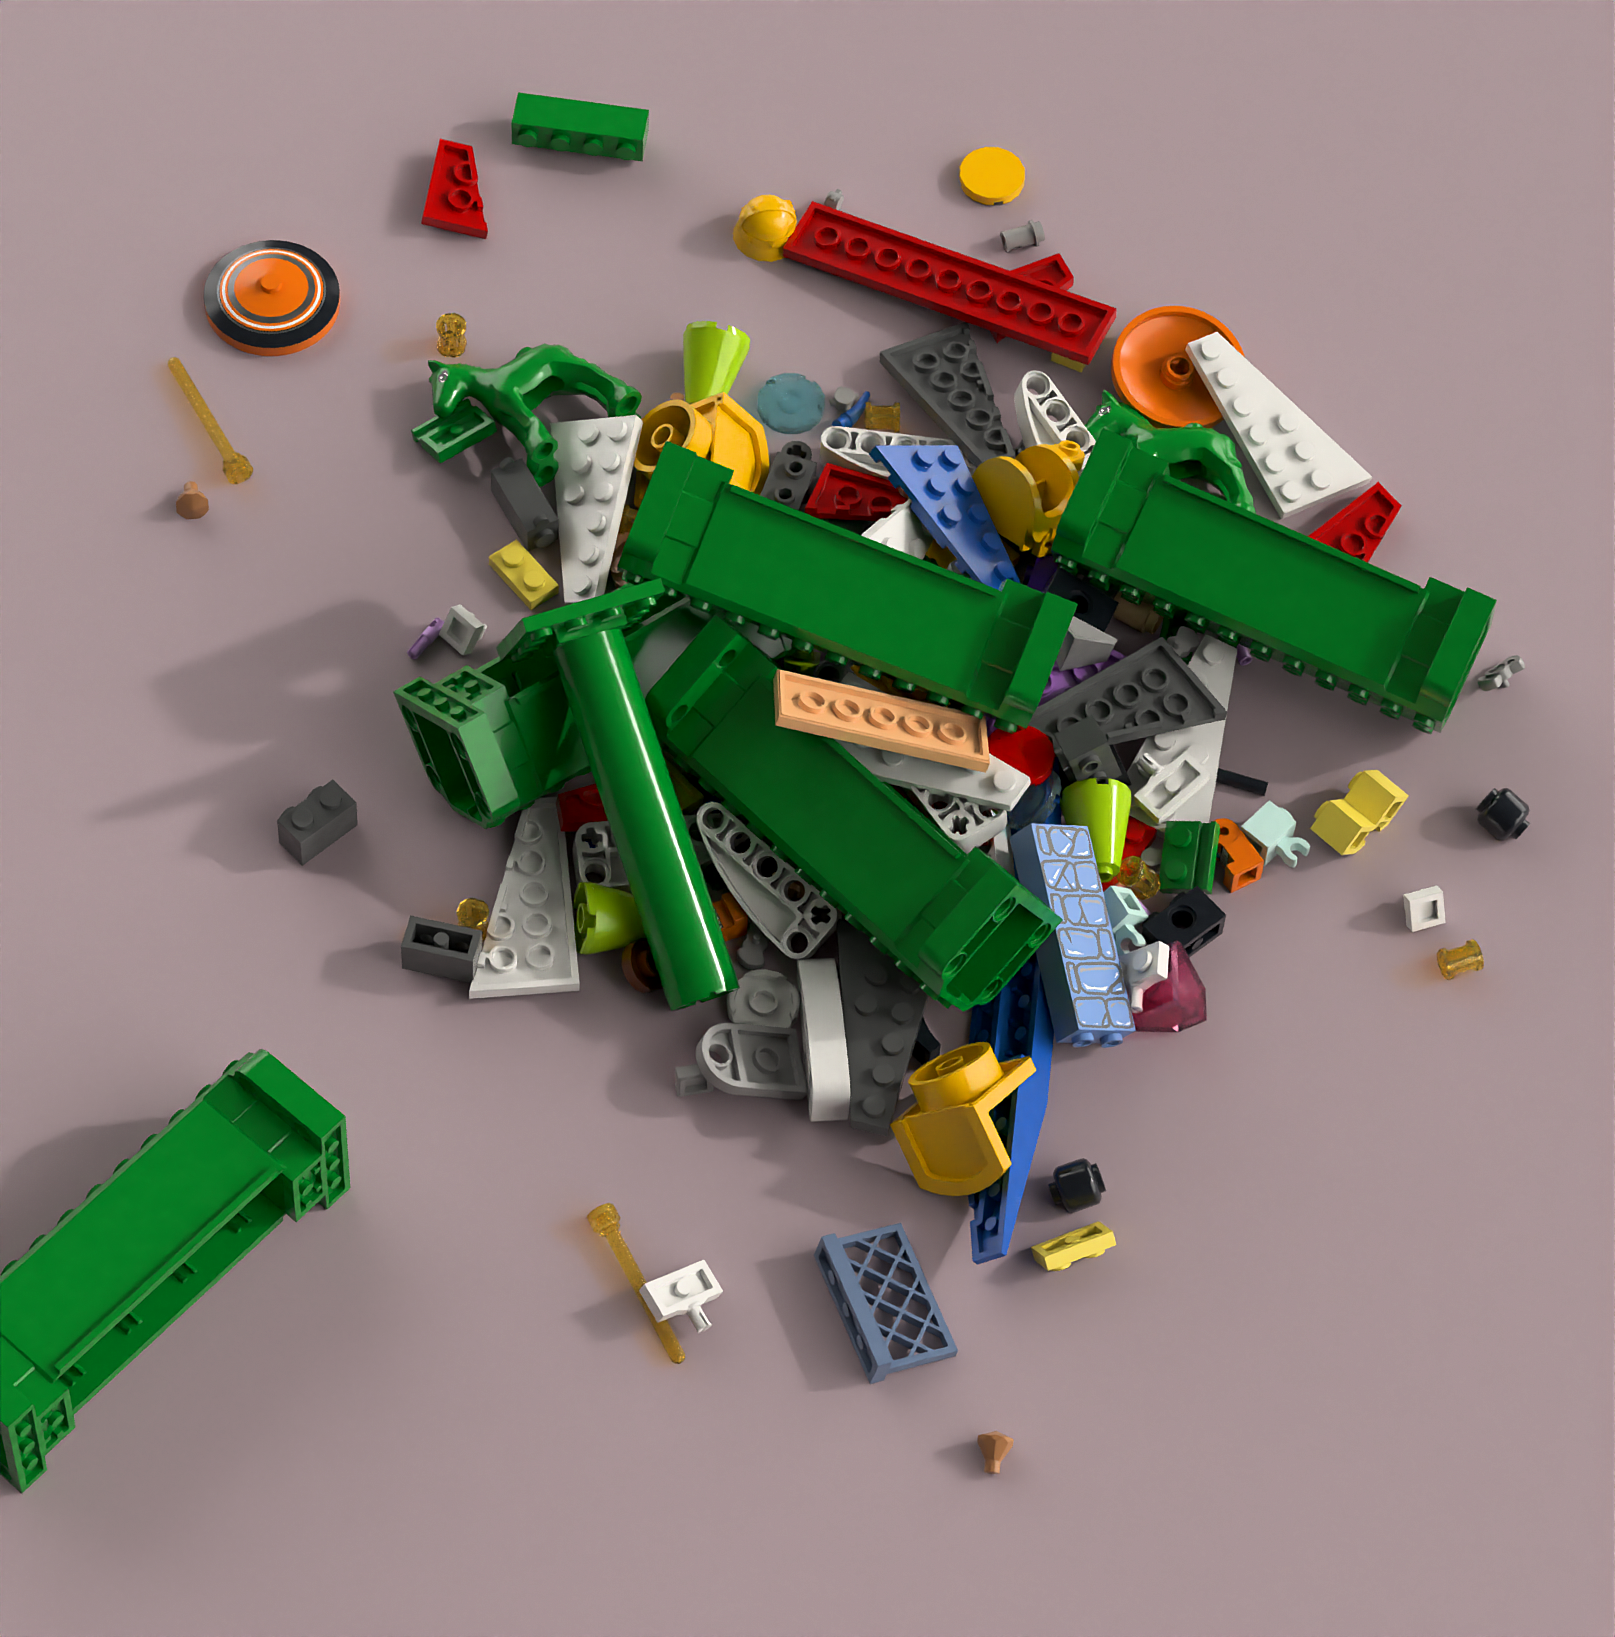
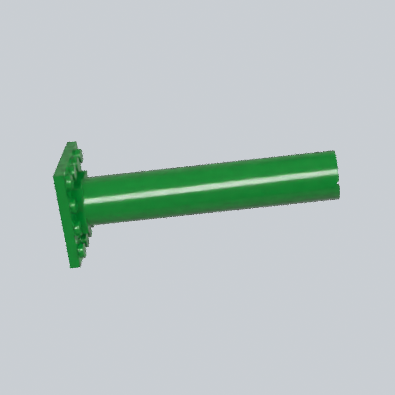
M661 578L522 618L496 649L500 661L511 658L512 663L528 660L533 657L532 653L543 649L545 658L554 656L670 1010L676 1011L694 1006L696 1001L703 1003L740 989L622 633L635 626L634 623L642 620L641 616L650 612L649 608L657 605L656 601L665 593Z

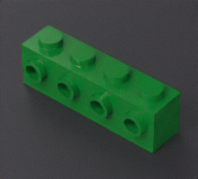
M518 92L511 123L512 144L643 162L649 131V110Z

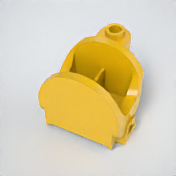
M1068 440L1054 445L1038 444L1026 448L1015 459L1006 456L988 459L981 463L973 473L972 478L997 532L1020 546V551L1032 549V554L1039 558L1052 554L1051 547L1056 536L1057 526L1079 480L1077 471L1082 469L1085 454L1080 449L1079 444Z

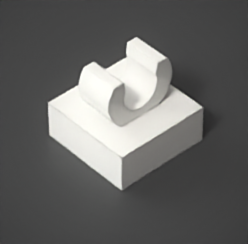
M456 605L451 607L439 635L464 656L472 653L477 641L482 639L487 625L482 624L474 617L473 613L467 611L462 605Z
M1437 885L1403 894L1406 926L1412 932L1446 923L1443 891Z

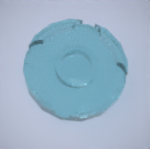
M783 373L773 376L766 381V385L758 393L757 412L762 422L774 431L783 434H801L810 431L820 423L824 415L825 395L821 387L814 380L812 383L810 380L805 379L806 376L798 373Z
M1052 769L1050 776L1042 784L1029 786L1011 812L1006 811V825L1017 830L1019 828L1023 829L1031 823L1041 824L1048 818L1056 806L1053 802L1056 794L1060 796L1061 792L1060 777L1055 770Z

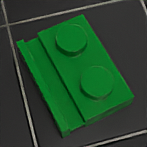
M467 398L458 405L452 415L443 419L435 416L415 427L411 432L413 440L416 443H421L422 448L441 464L497 432L495 421L478 406L471 405V401Z
M1166 821L1157 888L1162 894L1188 893L1196 886L1206 894H1212L1220 825L1216 821H1211V823H1202L1201 821Z

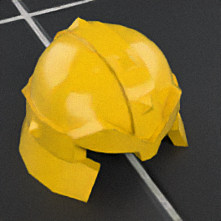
M768 194L752 198L744 207H741L739 219L733 228V240L737 248L747 257L757 261L773 262L785 258L783 257V247L788 240L787 238L794 232L797 223L792 202Z

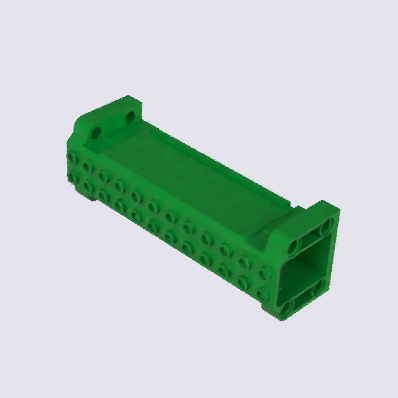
M1102 428L1061 516L1051 547L1053 560L1058 564V567L1060 566L1074 576H1077L1079 573L1090 578L1089 583L1096 588L1108 591L1110 587L1122 592L1121 598L1130 603L1140 606L1143 601L1154 606L1153 612L1164 618L1172 620L1173 616H1177L1187 621L1186 627L1198 633L1204 634L1206 630L1219 635L1217 640L1234 648H1237L1238 644L1251 649L1250 655L1261 661L1269 662L1272 658L1283 663L1282 669L1293 675L1301 677L1305 673L1315 677L1314 683L1322 688L1334 691L1335 687L1348 692L1347 698L1356 703L1366 706L1369 701L1380 706L1379 712L1390 718L1399 720L1400 716L1412 720L1414 721L1412 724L1414 728L1427 734H1432L1433 730L1441 733L1492 625L1497 602L1496 599L1467 587L1464 592L1432 577H1429L1423 589L1420 585L1175 479L1170 476L1169 462L1133 447L1132 440L1105 428Z
M669 441L665 442L617 565V571L623 573L621 576L622 580L638 585L644 581L648 582L661 578L665 590L662 596L676 600L677 595L683 596L691 600L689 606L709 614L711 608L725 613L723 620L743 627L746 621L759 627L757 630L758 634L776 641L779 635L793 640L791 647L811 654L813 648L826 653L824 660L841 667H845L847 662L860 667L858 673L877 681L881 678V675L894 680L892 687L910 694L914 693L915 689L928 693L925 700L943 707L948 706L949 702L961 706L960 710L963 713L973 715L981 720L983 716L995 720L993 727L1013 734L1016 733L1017 729L1023 730L1027 728L1040 702L1077 608V603L1049 592H1040L1010 579L1003 581L1000 584L999 590L766 497L733 484L731 485L730 482L734 470L697 456V453Z
M627 583V584L623 585L622 587L616 589L615 591H618V590H621V589H624V588H628V587H631V586H635V585H634V584H631V583ZM677 595L676 600L661 596L656 601L657 605L649 608L650 612L641 616V621L634 623L635 626L622 632L644 700L650 689L715 614L723 619L725 613L711 608L709 614L689 606L690 599ZM746 621L743 627L727 622L775 661L781 657L790 656L798 650L791 647L793 640L779 635L776 641L757 633L759 627ZM543 649L532 653V658L518 663H512L511 658L500 661V658L497 657L476 670L466 665L434 684L419 676L393 691L431 784L443 795L455 812L484 829L502 824L506 817L516 811L531 807L535 800L547 793L559 791L571 779L591 772L554 656L545 658Z
M715 614L646 695L645 703L660 748L665 752H669L674 757L673 760L686 772L694 775L698 779L697 782L705 790L722 801L721 804L730 813L746 823L745 826L755 836L771 846L770 850L785 863L788 862L794 867V872L819 890V895L824 900L845 914L844 918L859 931L862 930L870 937L869 941L875 947L895 960L894 964L901 971L920 983L919 987L932 999L939 1001L947 1009L954 1005L963 1012L977 1004L984 1005L990 1002L1063 919L1041 899L1031 893L1004 867L975 846L969 854H966L887 782L880 781L835 739L775 726L773 678L777 669L786 670L767 653Z
M259 1049L256 1053L248 1052L239 1061H232L224 1070L223 1075L213 1085L208 1084L203 1087L192 1104L185 1110H178L160 1133L150 1135L142 1144L140 1151L131 1159L127 1158L121 1161L109 1179L103 1184L95 1185L77 1208L67 1210L60 1217L57 1226L47 1235L42 1234L37 1237L26 1254L18 1261H11L3 1269L0 1276V1475L20 1493L28 1489L47 1471L45 1455L76 1427L74 1414L283 1222V1217L286 1214L297 1222L317 1203L327 1210L351 1188L346 1116L268 1051Z

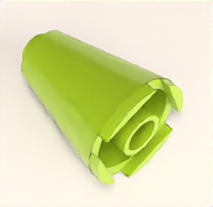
M696 321L686 326V330L683 333L685 402L693 404L722 392L728 395L750 349V338L746 333L728 325L727 331L716 328L717 322Z
M1089 778L1067 786L1062 791L1060 807L1066 825L1088 826L1100 881L1105 883L1111 881L1120 872L1132 802L1131 790L1126 784L1115 779H1108V784H1097L1096 778Z
M592 882L579 883L573 902V909H578L577 921H574L577 953L589 955L624 948L633 941L646 938L632 893Z

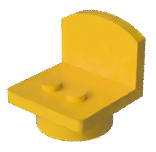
M725 392L693 404L683 400L666 401L653 408L642 418L643 425L633 465L637 469L634 505L639 508L666 441L697 453V456L734 470L730 482L731 485L733 484L758 495L761 494L769 474L768 446L763 426Z
M976 1042L958 1047L934 1058L917 1069L909 1077L908 1083L917 1102L895 1119L890 1126L921 1189L947 1196L970 1195L989 1187L1008 1170L1012 1163L988 1112L1036 1071L1030 1056L998 1063L988 1042Z

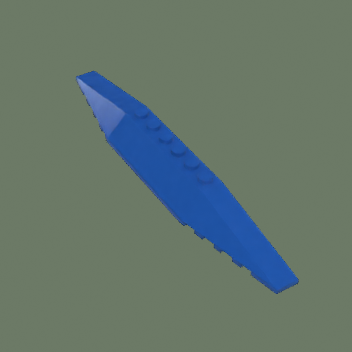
M1055 757L1050 776L1040 785L1035 786L1033 784L1029 786L1019 799L1017 809L1011 810L1007 822L1011 826V836L1031 823L1062 825L1059 760L1057 757ZM1013 855L1014 874H1015V878L1019 881V877H1018V873H1017V868H1016V864H1015V860H1014V855ZM1036 951L995 998L987 1004H977L972 1007L969 1044L988 1042L998 1063L1030 1056L1036 1068V1071L988 1112L1012 1164L992 1185L980 1192L968 1195L969 1206L974 1209V1220L970 1221L972 1261L977 1265L1007 1255L1047 1108L1054 1029Z

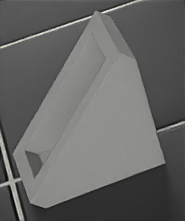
M1073 616L1056 659L1060 671L1107 661L1117 639Z

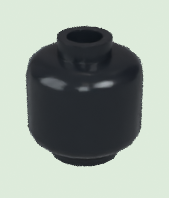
M1494 788L1476 808L1480 812L1477 817L1478 823L1499 841L1506 840L1510 835L1517 839L1530 825L1526 820L1530 811L1529 806L1508 788H1503L1499 791Z
M1085 1158L1056 1167L1053 1172L1055 1182L1048 1184L1055 1205L1063 1203L1065 1209L1070 1213L1099 1204L1102 1198L1101 1193L1106 1192L1097 1163L1091 1165Z

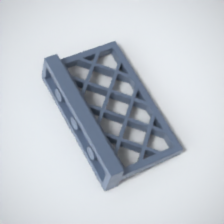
M901 1223L837 1238L835 1233L821 1236L814 1257L870 1384L884 1381L886 1375L956 1356L958 1349ZM895 1237L900 1248L898 1255L895 1256L877 1247L879 1241ZM857 1247L867 1252L868 1255L863 1265L849 1259L844 1249ZM872 1255L892 1264L887 1276L867 1267ZM896 1267L911 1273L914 1279L911 1288L891 1279ZM862 1275L882 1285L877 1297L862 1290L859 1284ZM886 1287L907 1297L902 1308L881 1299ZM910 1299L926 1306L929 1313L926 1320L905 1311ZM876 1307L897 1317L891 1329L876 1322L873 1315ZM901 1319L921 1329L916 1341L895 1331ZM927 1331L939 1337L944 1347L933 1350L921 1344L920 1340L924 1332ZM890 1340L911 1349L909 1356L893 1360L888 1349Z

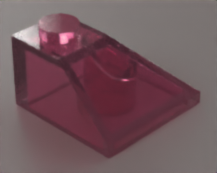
M1177 940L1167 944L1169 946L1167 979L1155 983L1143 993V1011L1132 1013L1135 1029L1138 1032H1181L1207 1021L1206 988L1183 945Z

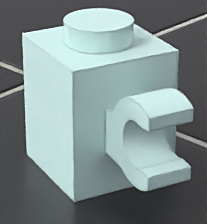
M1270 800L1241 826L1245 836L1264 860L1263 866L1278 854L1286 865L1294 868L1298 857L1291 851H1299L1305 857L1309 853V843L1302 838L1293 837L1296 821L1286 809L1277 807Z
M1110 886L1103 893L1117 953L1121 956L1130 952L1128 945L1131 940L1135 946L1144 947L1146 945L1143 935L1138 933L1136 928L1148 918V915L1131 889Z

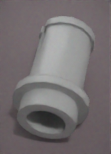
M1029 220L1028 225L1001 231L1000 233L1005 252L1031 244L1039 246L1040 242L1045 240L1041 223L1039 221L1034 223L1033 220Z

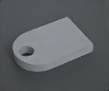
M720 1023L711 1027L697 1044L696 1061L702 1075L710 1084L725 1093L802 1100L808 1094L796 1029ZM709 1051L717 1053L722 1058L723 1063L714 1061Z

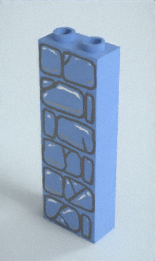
M1031 823L1009 838L1020 883L1063 919L1036 950L1056 1042L1072 1043L1073 1047H1084L1092 1043H1101L1103 1048L1120 1045L1123 1043L1122 1038L1135 1032L1136 1029L1088 826Z

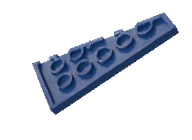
M875 445L869 452L870 457L875 463L881 461L891 474L888 480L895 488L901 487L911 499L909 507L942 549L946 547L950 549L957 559L954 565L961 574L968 573L973 580L998 590L1000 584L1006 579L1021 584L958 445Z

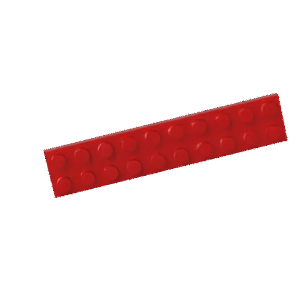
M814 201L811 202L783 247V257L1085 365L1090 364L1116 319L1117 308Z

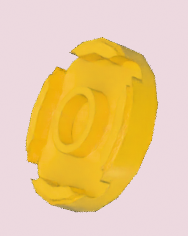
M983 147L973 150L965 156L960 165L959 180L963 192L973 201L984 205H994V202L1003 201L1002 204H1005L1019 196L1025 181V168L1020 159L1012 152L999 147Z

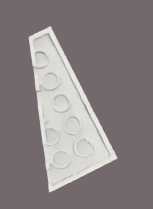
M1218 332L1187 344L1185 351L1281 519L1370 483L1372 476Z
M637 415L550 423L551 435L558 442V449L554 453V458L559 466L555 475V488L559 519L564 601L567 605L604 595L643 421Z
M1205 634L1188 667L1227 711L1237 649ZM1226 719L1148 736L1127 771L1132 785L1128 786L1131 790L1132 798L1129 815L1157 829V835L1162 838L1165 836L1166 821H1201L1202 823H1209ZM1186 750L1211 774L1210 781L1158 825L1134 802V795L1148 783L1151 777L1137 765V761L1141 756L1143 757V754L1148 753L1160 766L1173 762Z
M848 672L840 682L841 684L885 693L851 672ZM835 739L880 781L912 789V786L931 790L932 794L940 796L945 794L966 798L971 803L1011 812L1031 784L1029 776L989 754L990 764L985 773Z
M557 797L539 798L535 800L531 807L522 810L512 851L507 860L504 878L500 884L487 928L485 943L477 962L475 977L470 986L469 999L579 991L580 983L565 831L560 830L555 804Z

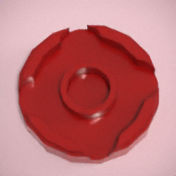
M1027 726L1026 729H1017L1016 733L1011 734L997 729L988 737L989 754L1029 776L1031 780L1029 786L1033 784L1035 786L1040 785L1050 776L1055 760L1054 748L1046 734L1040 730Z

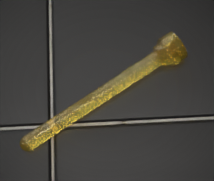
M177 357L170 358L167 363L170 371L224 459L222 471L231 484L245 482L253 474V467L246 456L234 451L180 359Z
M612 1203L598 1206L587 1215L589 1224L595 1233H599L601 1237H606L671 1361L675 1364L683 1363L685 1353L667 1319L658 1323L639 1292L641 1287L647 1282L618 1230L620 1228V1215Z

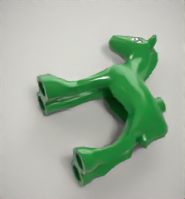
M544 343L534 348L524 347L517 353L515 359L499 368L482 369L481 367L461 363L446 365L436 360H428V366L432 372L429 382L432 386L434 414L441 419L452 415L463 399L469 396L480 401L493 419L514 434L524 446L527 453L526 466L540 488L551 482L559 469L558 462L554 458V453L558 449V442L548 432L540 419L531 412L544 399L555 395H585L597 401L607 411L608 418L637 415L641 419V416L635 412L642 399V395L637 389L627 386L624 381L607 374L596 364L588 363L585 359L573 355L568 348L561 345Z
M1103 390L1102 404L1096 406V411L1084 425L1095 441H1097L1102 428L1132 440L1133 447L1169 462L1171 477L1178 480L1183 478L1200 479L1218 489L1226 501L1256 514L1253 507V497L1246 486L1243 470L1240 469L1242 464L1236 456L1235 443L1230 437L1220 434L1212 428H1203L1199 423H1190L1182 428L1153 427L1143 415L1123 402L1118 403L1111 393Z

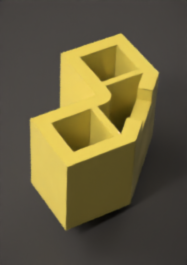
M1378 770L1358 772L1349 782L1348 788L1350 791L1344 799L1326 801L1315 812L1314 818H1316V821L1310 829L1341 855L1358 852L1365 845L1366 841L1364 839L1369 832L1374 829L1380 832L1384 829L1409 797V795Z

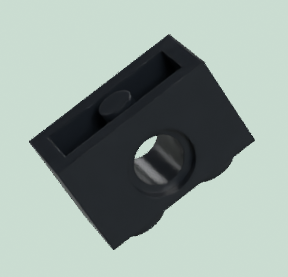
M1060 566L1041 591L1043 593L1049 592L1077 603L1078 605L1073 616L1105 632L1119 602Z
M1196 886L1188 893L1181 892L1176 895L1169 906L1162 912L1155 911L1150 914L1142 924V935L1148 945L1161 941L1169 946L1168 972H1170L1223 933L1226 914ZM1174 925H1183V926H1185L1186 928H1185V929H1181V928H1177V927L1174 926Z

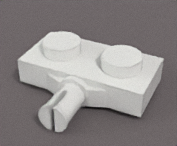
M1186 750L1173 762L1160 766L1148 753H1145L1143 757L1141 756L1138 759L1137 765L1151 777L1148 783L1134 795V802L1159 825L1210 781L1211 774Z
M1161 941L1118 956L1132 1013L1143 1011V993L1153 984L1167 979L1169 946Z
M702 1260L645 1283L639 1292L658 1323L676 1315H688L697 1333H701L712 1325L701 1309V1305L717 1299L723 1290L705 1260Z

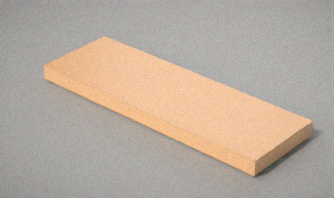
M777 669L773 678L775 726L985 773L989 767L990 758L986 716H983L981 720L973 715L963 713L961 710Z

